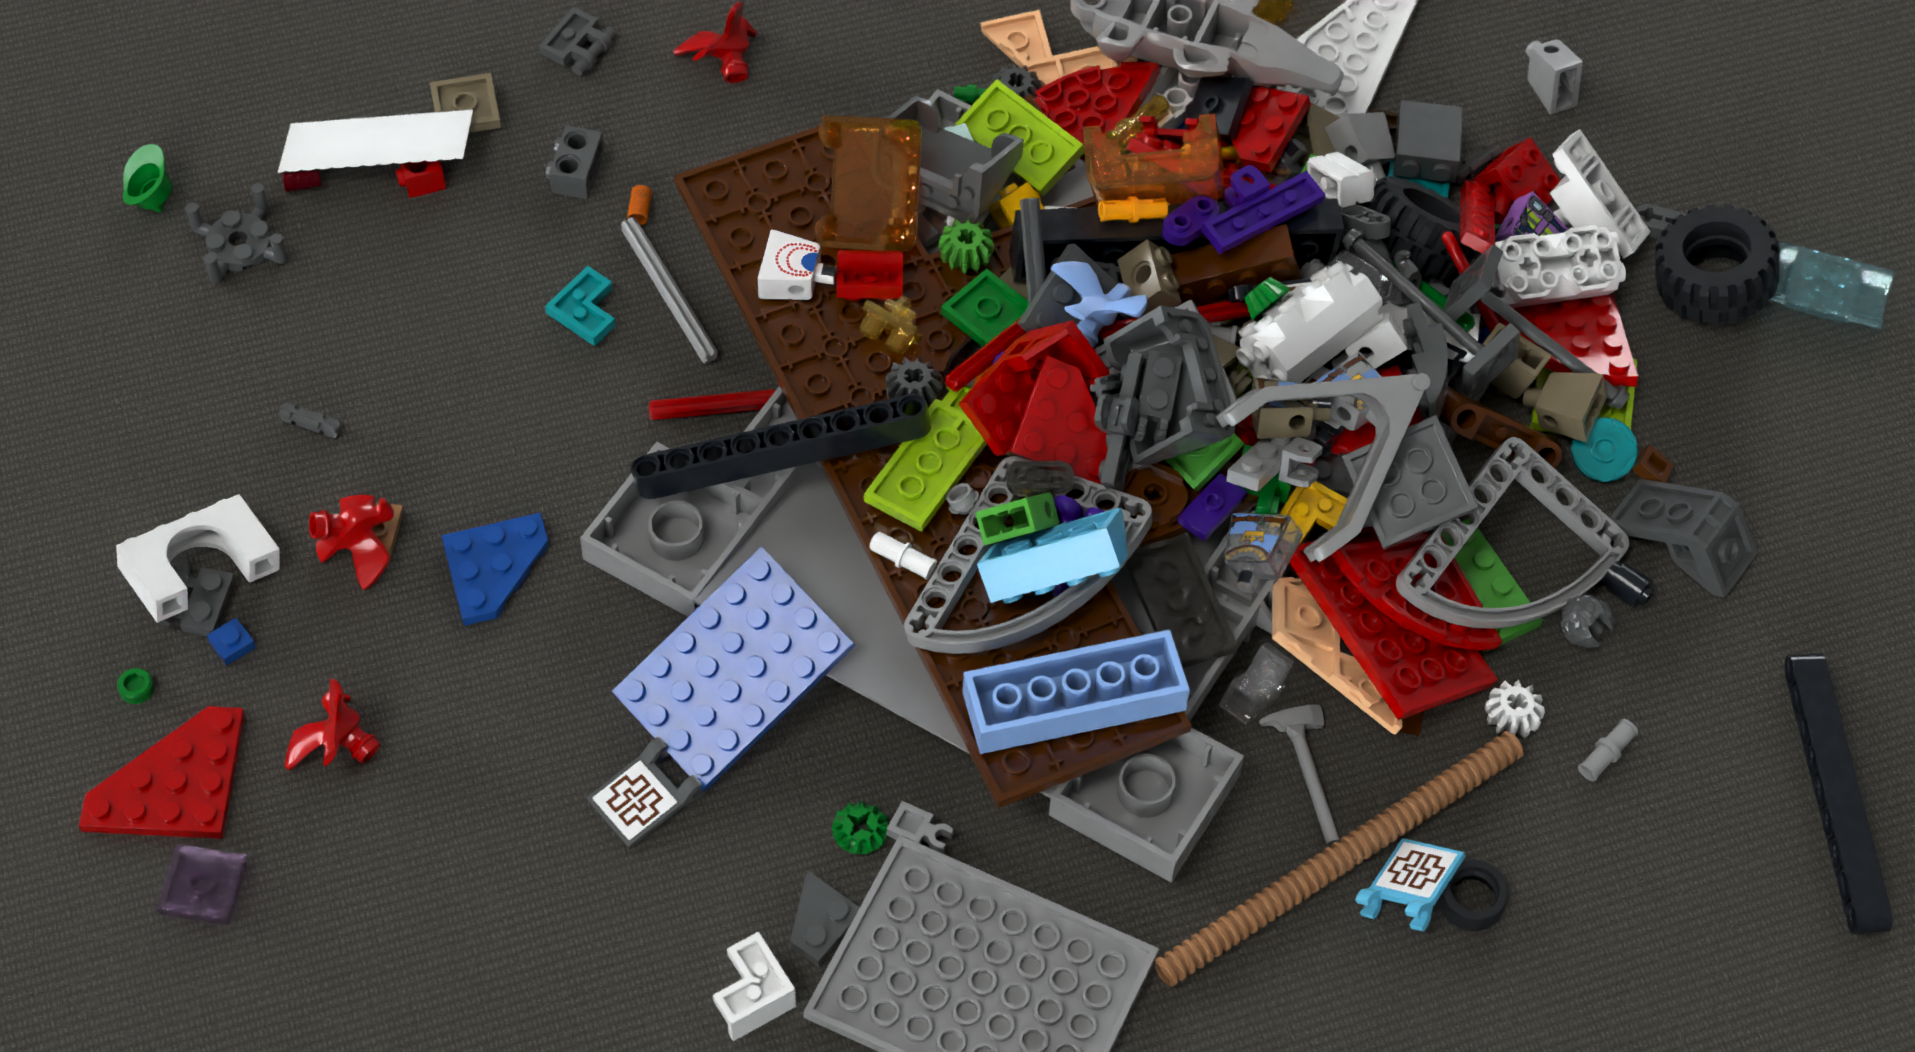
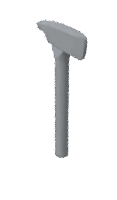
M1318 704L1297 706L1263 717L1259 721L1262 727L1273 726L1280 732H1286L1293 743L1327 846L1331 847L1334 842H1340L1305 738L1306 729H1318L1324 726L1321 706Z

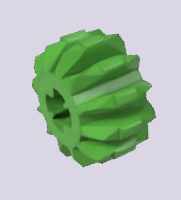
M969 217L965 223H960L955 219L953 227L945 226L943 235L939 239L941 259L943 263H949L951 271L960 267L963 274L969 268L978 272L980 265L988 266L990 256L994 252V243L990 229H984L982 221L972 224Z

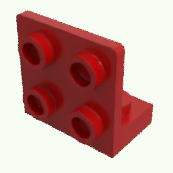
M1531 137L1508 147L1473 179V182L1477 180L1488 186L1492 185L1493 188L1502 185L1513 202L1519 197L1534 192L1545 205L1553 199L1550 192L1561 181Z

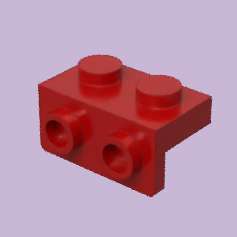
M838 251L837 298H845L850 301H857L862 298H877L881 301L903 299V252Z

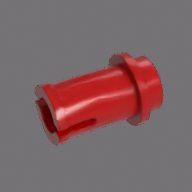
M1500 185L1494 189V220L1496 224L1503 223L1511 205L1514 203L1503 186Z

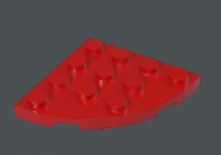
M1121 62V67L1101 69L1100 65L1073 72L1050 82L1035 91L1036 97L1034 99L1046 117L1084 145L1086 148L1085 155L1109 159L1159 76L1160 68L1158 63Z
M1602 295L1512 308L1596 373L1603 374L1604 379L1613 386H1637V370L1614 295ZM1495 312L1499 322L1507 326L1509 322ZM1520 331V335L1522 337L1526 338L1530 342L1540 347L1538 344H1536L1534 341H1532L1529 337H1527ZM1553 356L1544 366L1555 372L1574 373Z
M1431 533L1420 534L1383 550L1380 541L1376 540L1343 545L1331 554L1342 574L1349 579L1355 588L1377 609L1397 622L1402 628L1434 642L1467 650L1497 649L1503 642L1495 628H1471L1437 619L1415 607L1398 592L1396 587L1398 575ZM1425 553V563L1431 568H1437L1436 559L1432 555ZM1453 558L1430 590L1449 600L1483 608L1455 558ZM1416 574L1410 584L1415 588V584L1422 576Z

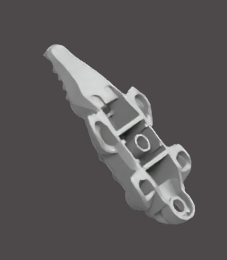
M1070 0L1072 14L1080 20L1084 30L1096 39L1101 52L1107 58L1114 61H1123L1130 56H1134L1151 63H1158V65L1178 69L1181 73L1193 78L1220 76L1227 73L1236 77H1248L1254 82L1253 86L1262 85L1268 88L1273 84L1279 87L1291 85L1295 89L1303 87L1305 91L1319 89L1324 93H1329L1331 96L1337 93L1342 84L1344 73L1338 65L1317 55L1276 25L1254 15L1252 10L1261 0H1097L1099 1L1097 5H1088L1084 0ZM1243 37L1242 43L1239 47V39Z

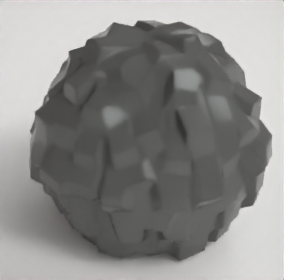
M1591 595L1569 598L1566 606L1563 608V618L1560 622L1565 638L1573 645L1583 646L1584 648L1601 646L1594 637L1603 632V624H1606L1611 631H1613V626L1615 625L1614 615L1609 604Z

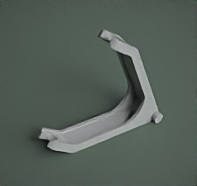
M1419 373L1264 387L1249 391L1215 416L1222 428L1228 424L1232 427L1267 402L1352 396L1361 400L1370 409L1375 420L1376 436L1337 524L1303 550L1310 562L1315 559L1318 562L1324 560L1361 532L1422 394L1430 386V378L1427 374Z

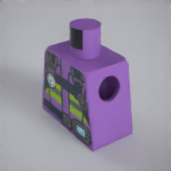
M1531 192L1514 201L1495 237L1496 241L1499 242L1506 240L1510 236L1531 233L1543 236L1564 233L1569 229L1534 192Z

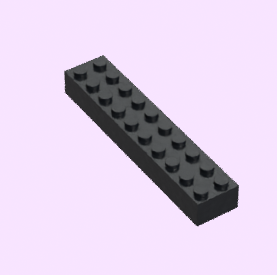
M1337 198L1324 199L1322 203L1277 225L1287 224L1300 271L1305 263L1311 262L1313 259H1319L1328 268L1334 265L1344 232ZM1225 201L1217 203L1219 206L1218 215L1231 209ZM1183 204L1168 205L1167 215ZM1098 206L1090 208L1063 207L1058 209H1040L1046 278L1051 271L1050 264L1055 257L1061 256L1068 244L1077 245L1093 261L1112 263L1115 266H1119L1117 261L1119 258L1147 239L1159 247L1163 246L1166 248L1170 255L1211 244L1204 234L1184 246L1168 243L1162 235L1164 219L1161 218L1139 219L1137 223H1130L1128 220L1101 222ZM1016 210L1009 256L1014 282H1027L1021 211Z

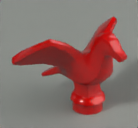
M738 1L731 7L727 15L723 34L700 31L674 49V55L680 56L701 50L692 58L693 61L706 56L720 58L723 63L721 73L726 82L738 83L746 80L749 67L743 61L742 56L750 46L748 36L755 37L757 31L750 25L748 20L742 17L744 3Z
M352 495L339 500V514H329L325 510L311 512L309 517V533L312 539H320L316 541V553L321 563H324L338 550L347 548L351 551L358 583L363 590H367L382 575L391 559L384 544L373 533L372 527L376 524L390 521L394 517V510L385 498H380L379 504L374 506L375 496Z
M329 679V690L321 701L329 718L325 721L306 724L294 730L285 757V768L291 771L311 751L323 745L325 747L323 766H327L334 759L340 746L346 747L350 751L352 759L358 760L361 764L366 763L379 750L381 743L374 734H367L362 731L359 726L360 716L358 712L345 704L350 701L351 696L343 694L342 686L336 679Z

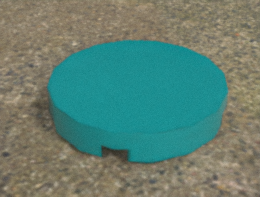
M1597 418L1587 442L1572 439L1570 452L1573 464L1580 474L1591 481L1608 483L1617 481L1630 471L1636 462L1637 442L1630 428L1618 419Z

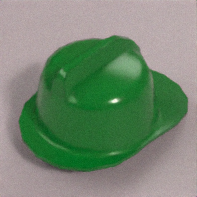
M148 144L136 150L127 161L123 174V201L127 205H138L145 210L153 209L158 213L162 212L165 201L172 192L173 184L165 171L163 150L158 145Z

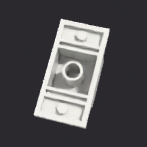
M1579 129L1571 134L1552 154L1555 158L1554 162L1557 169L1562 174H1566L1550 192L1560 207L1553 213L1565 226L1571 224L1575 228L1596 225L1598 228L1606 227L1609 232L1615 231L1620 240L1618 252H1620L1623 258H1626L1637 250L1651 231Z

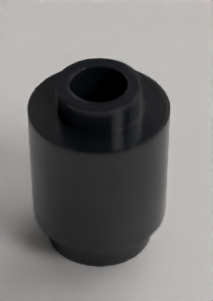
M1615 561L1602 579V583L1607 586L1608 592L1632 608H1635L1638 604L1645 606L1655 591L1651 588L1653 580L1627 563L1621 564Z

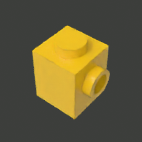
M1013 182L999 191L1001 197L992 202L988 207L989 212L1000 229L1013 225L1015 211L1020 210L1021 199L1038 198L1040 209H1044L1039 193L1031 187L1029 182L1018 187Z

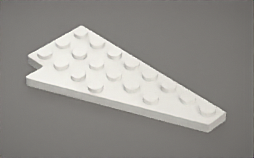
M1347 0L1297 38L1299 42L1317 55L1338 65L1343 71L1342 84L1334 96L1324 93L1319 89L1305 91L1303 87L1295 89L1291 85L1279 87L1273 84L1268 88L1308 95L1311 103L1339 117L1352 113H1368L1369 107L1374 100L1419 0Z

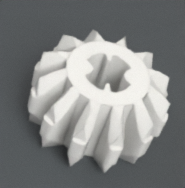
M1517 680L1512 687L1504 681L1499 689L1494 688L1490 692L1489 700L1485 704V712L1488 713V725H1497V735L1503 731H1508L1514 735L1518 733L1525 739L1530 731L1535 732L1538 730L1541 723L1540 720L1543 719L1545 714V707L1541 705L1543 701L1542 695L1532 694L1534 690L1533 685L1523 688L1520 681Z

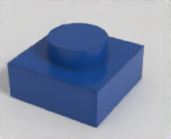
M237 618L207 634L209 643L226 666L256 648L253 639Z

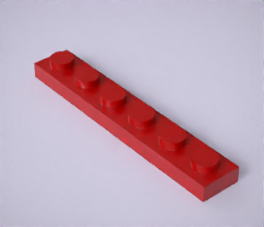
M1465 180L1460 189V243L1483 254L1492 244L1495 245L1494 193L1490 192L1491 188L1480 181L1475 180L1472 183Z

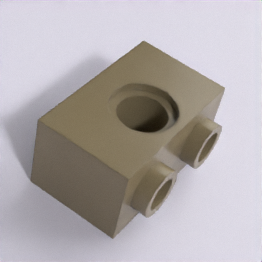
M1147 239L1117 260L1123 284L1128 285L1132 289L1131 296H1147L1148 305L1142 316L1161 305L1174 308L1181 303L1178 292L1179 283L1173 274L1171 266L1172 257L1163 246L1159 247Z

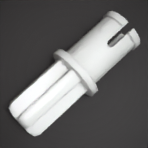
M882 532L875 534L870 542L869 548L872 551L895 562L897 568L903 566L924 577L926 580L935 571L937 560L913 549L912 544L909 542L903 544Z

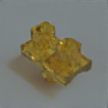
M902 296L895 302L888 298L884 307L891 310V312L869 300L862 307L866 315L859 328L861 333L876 341L884 327L889 329L892 333L885 344L892 351L903 355L912 342L918 345L923 338L918 333L917 326L904 320L906 318L913 322L917 316V313L909 309L911 299Z

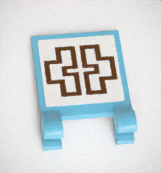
M1402 838L1371 886L1360 890L1357 894L1356 902L1365 905L1360 912L1361 916L1375 919L1380 912L1382 899L1407 905L1405 909L1406 915L1414 917L1409 924L1410 928L1425 931L1431 919L1433 906L1465 859L1464 852Z

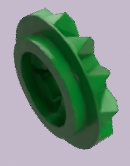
M864 801L853 805L848 802L844 809L841 811L837 810L836 817L832 823L834 840L843 850L849 853L860 855L871 853L880 848L887 838V818L877 805L871 806ZM868 819L866 822L867 831L861 829L853 835L854 824L852 822L861 823L863 820Z

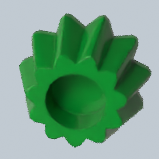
M1272 277L1254 288L1245 297L1251 318L1255 320L1261 316L1264 311L1280 301L1290 291V288Z

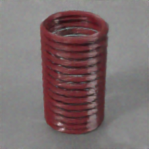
M319 169L282 172L285 192L297 191V189L305 190V187L306 189L321 187Z

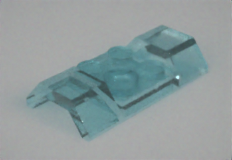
M1779 241V283L1777 284V291L1774 297L1769 300L1785 304L1786 308L1843 323L1851 321L1881 329L1884 307L1895 271Z

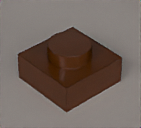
M1649 444L1641 451L1632 470L1641 479L1666 483L1674 464Z

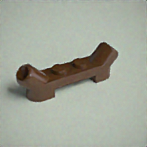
M1448 386L1444 408L1438 420L1450 426L1458 434L1471 440L1480 441L1494 449H1497L1511 437L1520 438L1554 469L1558 466L1562 458V451L1557 438L1544 434L1470 399ZM1512 451L1509 456L1514 457L1515 452Z

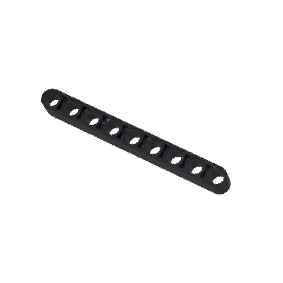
M908 394L645 454L633 461L631 473L639 495L645 499H657L919 439L930 432L932 424L925 398L917 394Z
M1823 653L1787 655L1784 663L1785 678L1848 928L1852 934L1889 932L1892 927L1891 908L1826 658Z

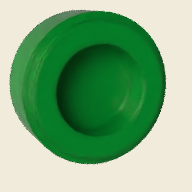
M132 668L120 675L117 681V689L125 702L139 704L151 697L154 691V683L146 670Z

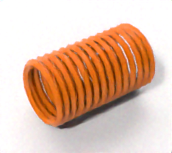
M636 185L631 191L627 219L633 216L640 225L648 221L652 190L649 187Z

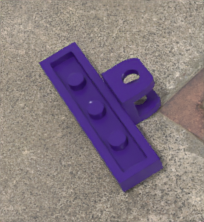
M1248 165L1231 174V187L1225 189L1224 198L1231 209L1204 222L1201 231L1217 252L1222 254L1322 203L1326 194L1307 171L1269 189L1271 184L1256 167ZM1242 177L1251 178L1253 183L1251 184L1246 180H1242Z

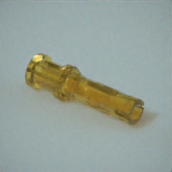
M1156 95L1133 116L1119 120L1115 124L1114 130L1106 131L1101 136L1100 141L1107 155L1115 158L1121 157L1127 150L1130 138H1137V133L1143 132V123L1139 122V116H1154L1157 120L1169 109L1168 100L1162 95Z

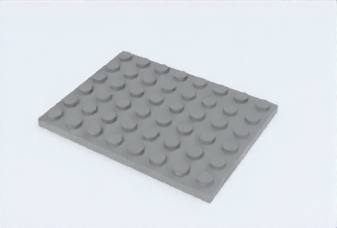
M899 835L808 1002L803 1015L809 1021L878 1052H1111L1158 956L1159 948Z

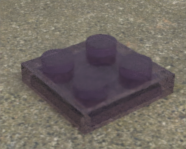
M176 844L156 907L160 915L229 925L248 864L247 856Z

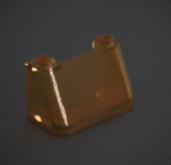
M822 115L819 137L826 148L834 149L831 214L822 215L815 225L816 243L821 247L875 251L912 250L917 237L922 140L921 127L918 121Z

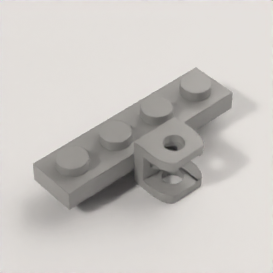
M1312 424L1311 433L1307 437L1260 439L1228 469L1226 481L1258 492L1279 472L1278 480L1299 487H1309L1318 479L1319 471L1303 463H1313L1322 454V446L1312 442L1316 435L1317 425Z

